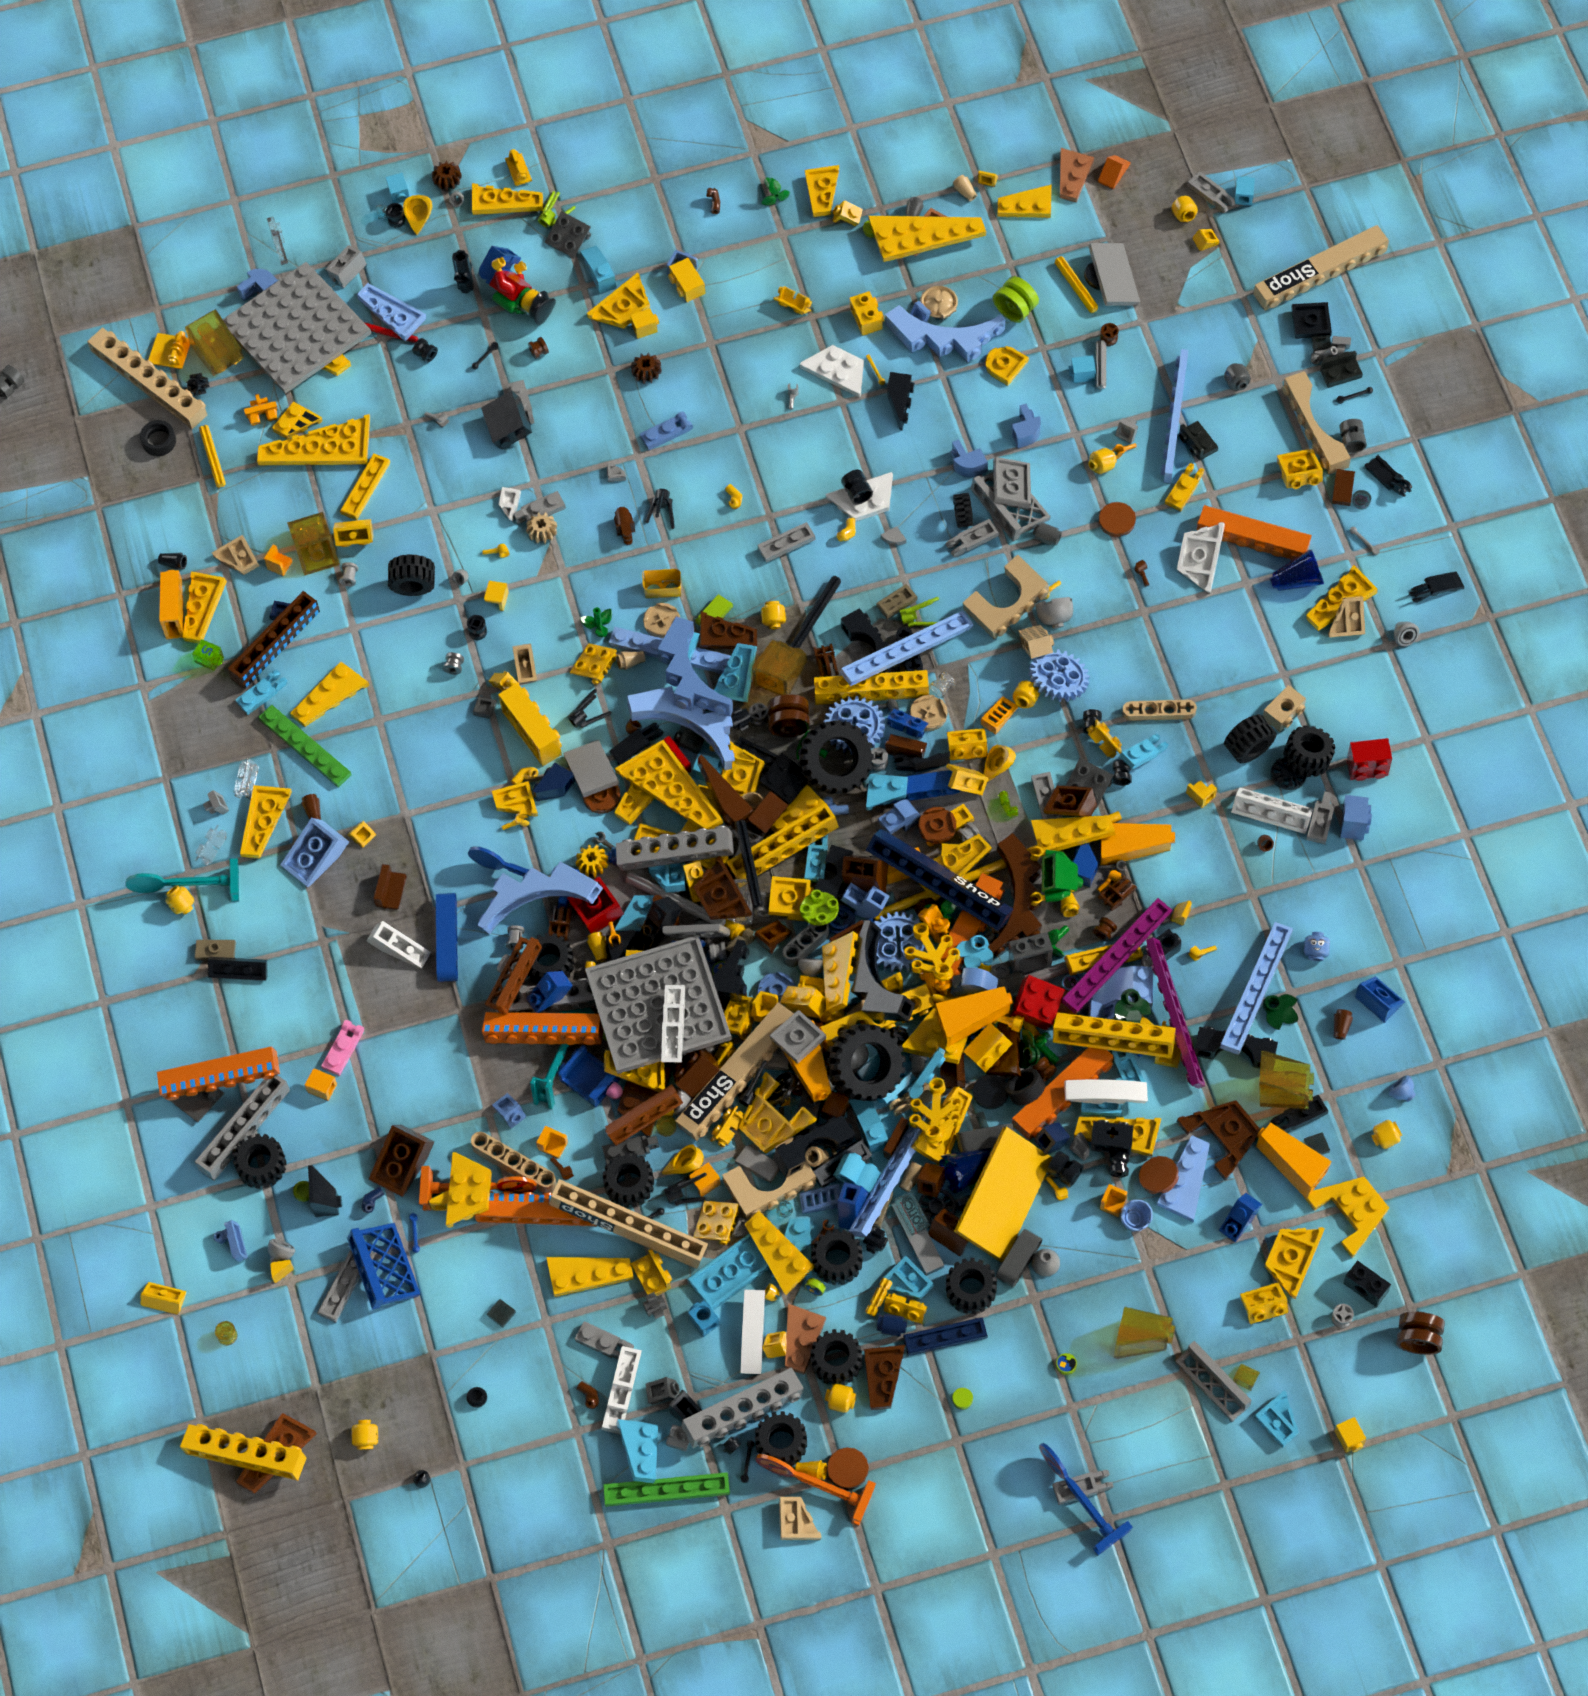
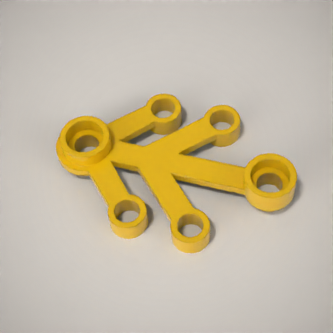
M925 923L915 924L913 935L922 942L927 952L916 950L914 947L909 946L905 948L904 956L908 960L916 957L933 962L934 966L924 964L921 960H914L911 964L912 971L914 973H921L922 971L932 973L935 979L939 981L949 980L953 976L951 966L954 961L960 959L959 949L952 948L948 951V957L945 962L942 963L941 961L946 949L953 945L952 937L950 935H943L941 943L937 950H935L928 937V925Z
M933 1078L929 1082V1089L933 1094L932 1111L922 1103L921 1099H913L910 1103L912 1111L920 1112L931 1121V1125L926 1124L918 1114H913L909 1118L911 1127L921 1129L924 1132L925 1140L931 1144L942 1141L946 1130L952 1126L957 1127L962 1123L961 1115L952 1113L948 1120L939 1125V1121L953 1110L959 1111L963 1107L962 1100L959 1097H955L940 1110L941 1095L946 1089L945 1082L941 1078Z

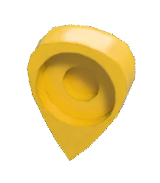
M412 195L406 198L403 203L404 214L416 235L422 230L432 211V201L424 195Z
M995 745L990 749L983 774L988 777L987 782L1006 771L1014 763L1016 754L1010 747Z
M693 1144L687 1145L673 1157L661 1173L663 1175L696 1171L702 1167L703 1152Z

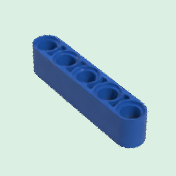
M951 770L905 776L908 777L906 798L898 801L894 800L889 804L897 803L901 800L912 801L953 795L961 792V790L948 786L953 772Z
M456 893L436 894V972L438 982L458 981Z

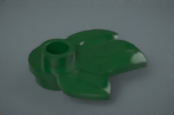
M1134 989L1125 990L1121 995V1000L1114 1007L1115 1018L1117 1020L1124 1018L1127 1022L1140 1023L1142 1015L1151 1014V1008L1147 1000L1141 998L1140 994ZM1128 996L1132 998V1002L1128 1000Z
M1283 994L1279 997L1270 995L1264 999L1263 1009L1267 1013L1266 1019L1271 1027L1280 1030L1282 1023L1293 1024L1298 1022V1015L1292 1008L1297 1002L1294 996L1289 994ZM1271 1003H1272V1004H1275L1276 1007H1275V1008H1271V1007L1269 1006V1004H1271Z
M1023 1029V1039L1020 1040L1019 1044L1021 1056L1019 1067L1027 1069L1030 1065L1039 1062L1041 1054L1035 1045L1031 1032Z

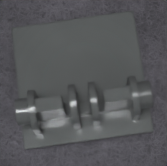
M561 211L545 243L575 258L584 239L590 238L591 233L589 230L591 226Z
M1079 758L1066 786L1092 788L1097 803L1095 809H1097L1107 787H1110L1112 784L1113 774Z
M217 1088L213 1092L201 1091L195 1096L183 1095L179 1096L176 1100L169 1101L196 1122H199L225 1093Z

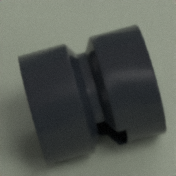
M852 470L842 477L841 484L853 504H862L872 497L873 490L861 470Z
M1058 1151L1049 1163L1046 1173L1054 1178L1060 1177V1182L1068 1187H1072L1079 1178L1084 1165L1076 1160L1070 1161L1068 1155Z

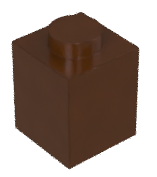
M831 1091L821 1110V1118L828 1121L832 1117L838 1118L842 1115L844 1117L849 1107V1098L838 1091Z
M925 1163L917 1178L918 1193L937 1198L945 1183V1167Z

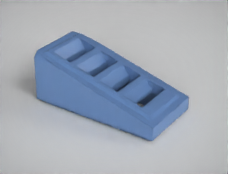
M839 1184L799 1194L802 1213L838 1208ZM830 1194H834L835 1200L831 1201ZM824 1195H826L827 1202L823 1203L822 1197ZM818 1196L819 1204L816 1205L814 1197ZM806 1198H810L811 1200L810 1207L807 1206Z

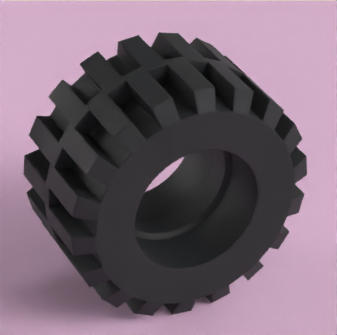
M407 554L394 557L389 561L388 587L391 591L400 595L420 596L434 589L435 565L431 559L424 556Z
M1257 714L1238 723L1225 738L1224 745L1240 764L1247 763L1268 750L1276 738V732L1262 715Z
M1304 725L1303 728L1299 726L1289 735L1283 751V759L1287 762L1286 765L1292 768L1293 772L1299 773L1298 775L1303 776L1304 774L1306 777L1322 775L1329 768L1336 747L1333 744V738H1329L1330 735L1327 732H1323L1321 728L1317 729L1316 726L1309 727Z
M545 933L543 937L537 935L542 948L528 976H530L533 982L536 981L537 984L546 972L563 971L567 978H569L570 972H573L574 958L568 941L565 942L562 936L558 938L557 934L554 933L552 936H549V933ZM547 954H554L559 957V960L551 966H543L538 963L540 958Z
M260 1133L255 1134L253 1138L251 1135L247 1136L248 1140L245 1141L243 1139L240 1141L241 1146L237 1145L235 1148L237 1153L233 1154L235 1160L233 1163L239 1177L248 1186L253 1187L255 1185L256 1189H260L261 1186L268 1188L270 1183L275 1185V1180L282 1178L281 1173H285V1165H287L279 1142H276L275 1138H269L267 1134H264L263 1137L260 1136ZM259 1154L271 1156L269 1162L264 1167L252 1168L249 1166L251 1160Z
M625 1152V1156L618 1154L616 1155L617 1159L611 1158L609 1160L610 1165L606 1164L605 1171H603L605 1192L612 1202L615 1201L618 1205L623 1204L625 1208H628L629 1205L637 1207V1203L642 1205L645 1203L644 1199H649L650 1192L653 1193L654 1190L652 1168L648 1161L645 1162L643 1156L638 1158L636 1153H633L632 1156L629 1155V1152ZM626 1173H634L640 1177L639 1182L632 1187H622L617 1183L618 1179Z
M834 1229L833 1233L828 1230L825 1236L823 1234L819 1236V1241L815 1240L814 1248H812V1264L815 1266L813 1269L817 1272V1276L820 1279L823 1277L826 1283L830 1280L832 1285H836L837 1282L843 1285L845 1280L851 1282L853 1276L857 1277L859 1275V1270L862 1269L863 1252L858 1238L855 1239L852 1233L847 1235L846 1230L839 1232L838 1229ZM835 1249L843 1250L850 1256L845 1263L840 1265L829 1263L825 1257L830 1251Z
M965 1258L962 1259L961 1264L956 1262L954 1268L951 1267L949 1269V1274L946 1277L947 1299H950L952 1306L956 1305V1310L960 1311V1309H963L965 1314H968V1311H972V1314H977V1310H980V1312L985 1311V1307L989 1308L991 1301L995 1300L997 1277H995L994 1270H990L988 1263L983 1265V1260L981 1259L976 1262L975 1258H970V1261H967ZM974 1278L983 1284V1288L978 1293L968 1294L962 1291L959 1285L965 1279Z
M832 1329V1333H828V1331L823 1332L824 1336L819 1335L817 1337V1342H813L810 1352L811 1366L814 1374L816 1373L819 1380L823 1379V1382L827 1385L829 1382H832V1386L836 1383L845 1385L847 1380L850 1383L853 1381V1376L857 1377L862 1367V1349L859 1346V1341L856 1338L853 1339L851 1333L846 1335L845 1330H841L840 1333L836 1329ZM834 1349L842 1350L849 1356L848 1360L840 1366L828 1364L824 1357L829 1351Z
M780 1411V1415L773 1412L772 1417L769 1418L767 1415L764 1417V1422H759V1428H756L755 1431L757 1453L775 1457L790 1464L791 1467L795 1465V1461L799 1462L802 1459L801 1456L806 1453L807 1433L804 1424H801V1420L798 1417L794 1418L793 1414L785 1415L784 1411ZM784 1431L791 1434L794 1440L787 1448L777 1449L770 1445V1437L776 1432Z

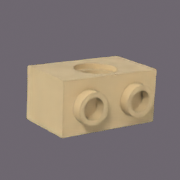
M1288 685L1264 709L1263 717L1272 727L1281 732L1292 724L1293 718L1296 715L1300 716L1304 712L1306 698Z

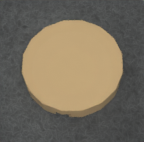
M658 603L656 606L649 607L643 618L645 630L649 635L663 639L675 617H680L677 609L668 603Z
M923 695L917 698L910 708L911 716L928 722L924 731H934L942 727L948 716L947 706L944 701L933 695Z

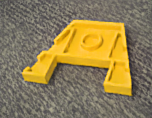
M730 741L728 747L729 750H733L735 761L732 762V769L724 770L723 768L721 776L741 797L745 793H756L764 768V761L748 751L742 750ZM710 745V751H714V749ZM698 784L699 789L704 794L708 786Z
M765 1072L762 1076L763 1081L760 1088L757 1087L754 1093L756 1095L752 1105L748 1106L738 1128L764 1153H768L775 1146L796 1135L817 1119L802 1106L795 1116L788 1121L767 1101L780 1084L769 1073Z
M1365 1177L1314 1190L1308 1198H1305L1314 1211L1332 1200L1355 1228L1356 1232L1341 1241V1245L1352 1258L1357 1254L1360 1247L1389 1210L1388 1205Z

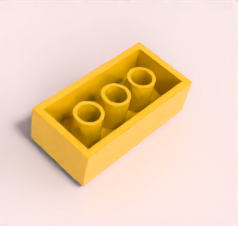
M516 683L498 694L502 713L542 767L562 755V744L559 741L560 735L558 731L549 726L548 718L546 715L540 714L539 706L535 701L532 702L529 699L530 695L525 687L521 688Z

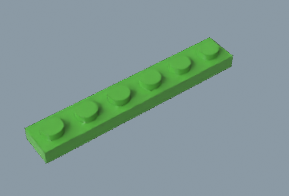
M273 705L268 707L258 717L259 721L338 788L352 775L351 771Z
M728 1472L656 1479L654 1483L632 1481L603 1484L605 1507L730 1495Z

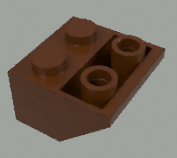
M843 856L842 877L846 887L852 883L863 891L868 892L875 886L886 893L888 864L879 858L866 856Z
M706 1048L686 1053L682 1058V1063H674L672 1069L675 1084L692 1098H695L720 1070L718 1062Z

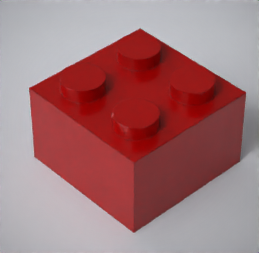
M1388 738L1350 742L1346 759L1350 780L1363 781L1374 777L1381 779L1389 775L1392 754Z
M600 877L594 881L598 882L603 889L593 904L578 898H567L591 934L600 931L609 922H613L624 915L619 903Z
M1028 975L1022 980L1010 1016L1018 1015L1024 1017V1022L1048 1030L1054 1024L1065 989Z

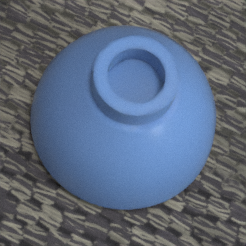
M1405 1075L1398 1079L1389 1089V1095L1397 1100L1411 1101L1416 1095L1412 1078L1409 1075Z

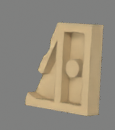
M1363 596L1345 597L1342 599L1328 632L1329 638L1365 634Z

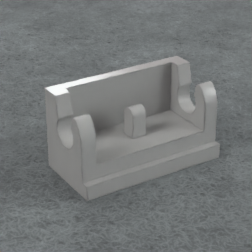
M348 245L331 262L326 271L333 282L337 280L340 287L345 288L367 263L360 250Z

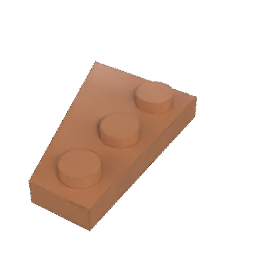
M1061 148L1060 198L1077 203L1093 165L1094 157Z
M788 1304L785 1368L789 1369L792 1367L795 1372L805 1374L811 1359L812 1344L817 1342V1337L821 1334L825 1325L826 1317Z

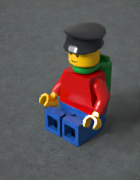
M491 246L479 268V275L482 279L486 280L487 284L497 290L492 300L511 314L523 315L528 312L537 325L543 324L551 314L556 300L549 298L546 291L538 292L536 289H532V286L524 280L522 272L526 271L527 267L523 261H520L521 257L508 248ZM513 264H515L514 269L516 273L510 270Z

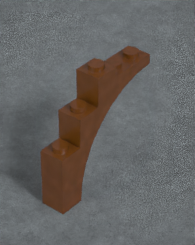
M1013 833L998 843L996 850L1005 862L1011 876L1014 889V905L1006 927L998 938L988 946L993 952V957L1001 956L1006 951L1005 948L1009 946L1010 941L1041 934L1042 924L1032 914L1041 904L1039 903L1037 906L1031 905V902L1038 901V898L1030 897L1034 892H1038L1032 883L1041 877L1042 866L1037 861L1030 859L1031 853Z

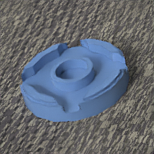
M782 972L770 973L760 980L758 993L764 991L776 994L780 1003L787 986H795V983L787 974Z

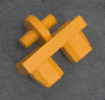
M259 394L255 395L256 400L249 401L251 407L244 409L245 416L249 419L252 426L260 424L259 415L265 413L268 421L277 420L278 407L276 401L268 403L267 397L260 399Z
M932 904L929 909L924 908L918 914L920 920L928 925L929 935L932 936L935 943H940L941 937L950 933V922L947 918L943 917L937 905Z
M925 971L919 973L921 980L926 981L931 997L933 994L942 996L948 994L947 989L951 987L950 980L939 981L935 979L932 973Z

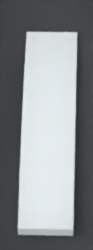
M665 985L661 1062L682 1063L685 985Z
M1089 1079L1064 1081L1065 1101L1103 1104L1104 1102L1145 1104L1148 1101L1147 1082Z
M744 1290L741 1373L761 1374L765 1290Z
M625 1346L621 1347L601 1430L621 1434L616 1422L618 1419L625 1420L641 1350Z

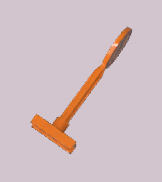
M421 1166L419 1205H423V1211L431 1210L429 1200L432 1199V1194L448 1191L450 1184L433 1182L434 1173L430 1166ZM504 1177L499 1179L497 1183L491 1182L490 1190L499 1189L503 1192L510 1191L514 1194H522L523 1192H534L537 1189V1183L526 1177Z
M758 1454L755 1458L760 1466L773 1473L786 1477L793 1476L803 1483L848 1501V1504L855 1506L851 1523L857 1526L860 1525L876 1483L868 1480L861 1495L855 1492L850 1493L806 1473L797 1472L789 1464L775 1457Z

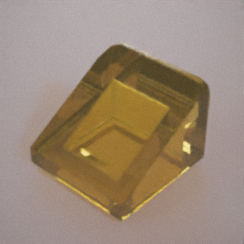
M1241 1364L1233 1381L1237 1385L1252 1391L1260 1372Z

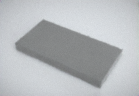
M1090 243L1089 251L1105 306L1139 305L1140 299L1124 244Z

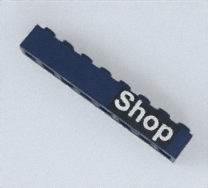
M880 829L873 835L866 849L867 852L997 931L1006 924L1013 911L1012 907L883 829Z

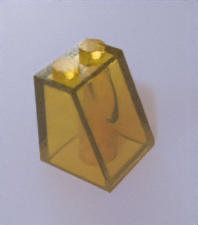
M216 309L185 327L191 348L213 376L222 373L225 369L239 363L244 358L239 344Z
M323 512L287 522L304 576L340 565Z
M772 640L752 666L754 685L778 695L790 694L807 663L806 653L800 648L787 646L782 641Z
M1262 1051L1259 1078L1260 1107L1308 1109L1309 1101H1313V1089H1310V1085H1314V1073H1311L1310 1064Z
M1124 1307L1115 1345L1114 1358L1119 1359L1166 1350L1167 1345L1172 1344L1175 1331V1326L1172 1325L1173 1318Z

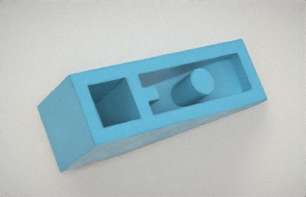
M598 246L580 251L599 293L602 294L615 289V275Z
M856 1099L849 1100L864 1141L871 1154L884 1150L888 1137L872 1102Z

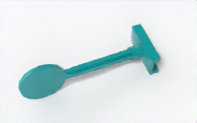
M238 858L230 859L229 874L163 879L155 874L140 873L129 876L126 879L125 886L127 889L137 893H152L161 890L164 886L174 887L177 885L229 886L231 902L239 901Z
M591 1008L560 1011L559 1013L594 1014V1011ZM560 1044L544 1079L532 1078L530 1086L534 1105H538L539 1101L548 1103V1109H553L555 1104L552 1088L553 1080L568 1050V1044Z

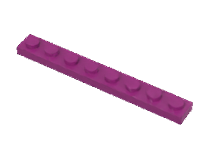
M1157 898L1066 994L1061 1002L1073 1013L1077 1014L1173 910Z
M1151 937L1146 939V951L1148 956L1152 958L1153 964L1151 967L1154 974L1158 977L1159 982L1157 986L1160 993L1164 996L1163 1005L1170 1015V1027L1176 1028L1175 1043L1181 1050L1182 1055L1180 1059L1188 1072L1186 1078L1190 1085L1200 1089L1206 1085L1160 940Z

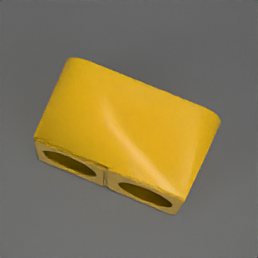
M678 569L645 570L644 575L642 571L646 599L681 596V572ZM670 583L678 585L676 588H666ZM652 584H656L660 587V589L647 588Z

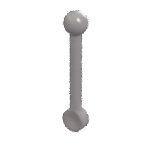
M1356 527L1350 528V532L1362 540L1372 550L1373 555L1379 554V548L1373 547L1357 531Z

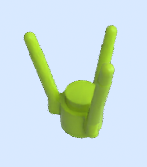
M552 191L541 215L538 217V222L545 228L553 226L557 218L555 219V213L551 209L560 192H557L555 195V191ZM571 207L565 213L570 214L576 207Z
M939 597L900 610L902 623H908V627L931 626L937 623L914 622V620L917 619L916 610L931 605L939 600Z

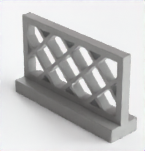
M993 472L983 477L977 476L973 478L972 492L1012 541L1019 539L1021 534L1035 528L1037 524L1040 525L1041 522L1045 523L1050 520L1051 516L1032 493V506L1030 508L994 502V488L985 483L993 481ZM1007 506L1018 508L1017 514L1009 512ZM1019 510L1030 511V516L1019 514ZM1032 512L1040 513L1043 517L1040 519L1032 517ZM1018 519L1028 521V525L1021 527L1017 521Z

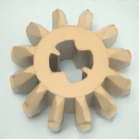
M538 512L537 517L531 515V520L526 523V532L531 541L536 540L537 544L540 541L546 544L547 539L552 541L553 536L557 534V522L554 521L553 516L548 517L546 512L544 515Z

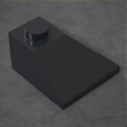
M308 1165L309 1203L315 1217L339 1215V1208H342L341 1195L338 1196L336 1189L313 1165Z

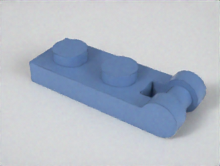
M682 411L676 414L675 417L640 433V438L649 451L692 430L693 425L687 420L685 412Z

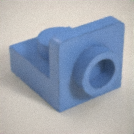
M508 1093L492 1104L494 1110L506 1121L510 1128H513L526 1118L521 1106Z

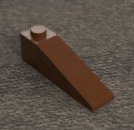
M701 754L698 757L697 763L718 807L722 820L727 826H731L735 830V822L740 820L746 821L751 816L753 808Z

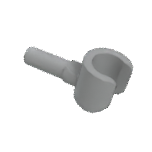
M790 383L788 384L790 410L793 409L794 399L799 394L798 384H796L795 389H791Z
M428 412L424 414L426 417L434 419L440 427H444L450 422L445 413L439 417Z

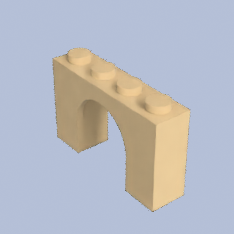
M1019 555L1015 556L1004 566L1005 574L1021 589V596L1015 604L1006 608L995 607L977 591L963 602L964 611L993 639L1002 636L1010 625L1016 624L1025 612H1030L1039 600L1045 599L1049 593L1048 583Z
M793 1137L780 1143L779 1145L783 1143H786V1145L789 1144L790 1142H792ZM806 1161L802 1170L788 1176L783 1185L773 1191H761L753 1187L740 1166L722 1175L723 1183L735 1203L739 1204L738 1208L743 1217L748 1220L758 1211L762 1213L768 1209L774 1210L780 1205L779 1203L794 1199L799 1192L803 1190L805 1192L809 1191L816 1184V1176Z

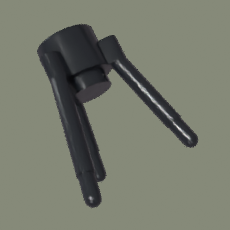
M656 490L645 521L646 523H649L655 505L657 506L656 518L659 517L660 509L668 505L671 528H675L672 509L673 499L669 498L670 492L668 490Z
M594 689L567 716L574 727L581 726L584 728L588 724L612 714L611 711L585 720L587 715L583 710L596 698L594 694L597 692V689Z
M766 1060L761 1064L750 1086H746L745 1090L737 1095L738 1102L746 1107L752 1105L756 1095L753 1088L767 1063Z
M704 1172L692 1179L688 1175L677 1183L665 1188L664 1191L669 1204L675 1203L678 1206L684 1203L705 1201V1197L680 1198L684 1196L682 1188L707 1176V1173Z

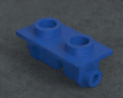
M893 709L887 717V724L890 725V728L903 732L906 727V734L917 739L923 738L925 733L923 730L928 725V722Z

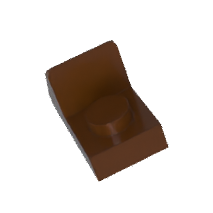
M777 920L757 930L754 935L757 943L770 954H773L777 944L789 938L792 931Z

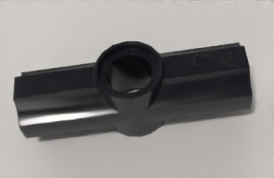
M458 250L452 255L455 270L454 280L457 282L458 289L462 293H469L474 289L471 272L472 263L469 261V256L465 253V250Z

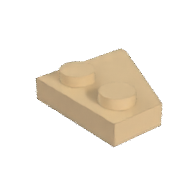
M243 535L212 552L216 559L243 575L260 566Z
M801 1497L779 1498L780 1540H821V1533L817 1531L813 1518L807 1512L806 1505Z

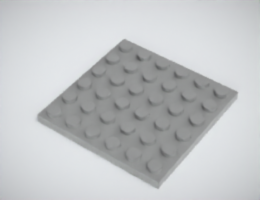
M307 262L220 321L225 330L285 394L372 334L371 329Z
M698 935L585 968L617 1074L661 1061L665 985H685L682 1055L732 1040Z

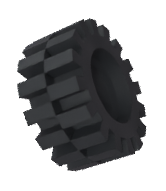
M969 493L953 495L958 528L973 526V513Z

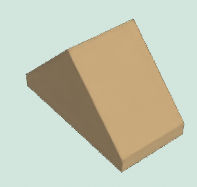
M531 643L512 646L518 682L537 680Z

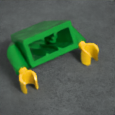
M1039 846L1032 849L1031 852H1035L1038 855L1032 854L1031 860L1038 861L1042 857V892L1045 895L1034 892L1030 897H1037L1038 901L1031 902V905L1037 906L1041 901H1046V903L1061 901L1082 887L1083 879L1078 877L1077 864L1070 861L1064 852L1055 850L1043 851Z

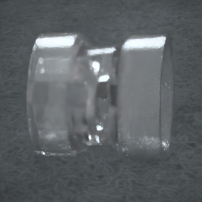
M943 671L938 676V679L930 684V689L938 697L944 698L947 690L952 689L956 682L950 674Z

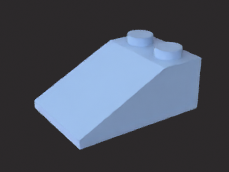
M311 818L280 865L309 887L340 857L349 841L323 820Z
M1130 966L1119 968L1093 996L1092 1000L1105 1005L1115 999L1121 1000V995L1125 990L1134 989L1140 994L1141 998L1147 1000L1152 1012V967ZM1128 996V1000L1132 1002V998Z

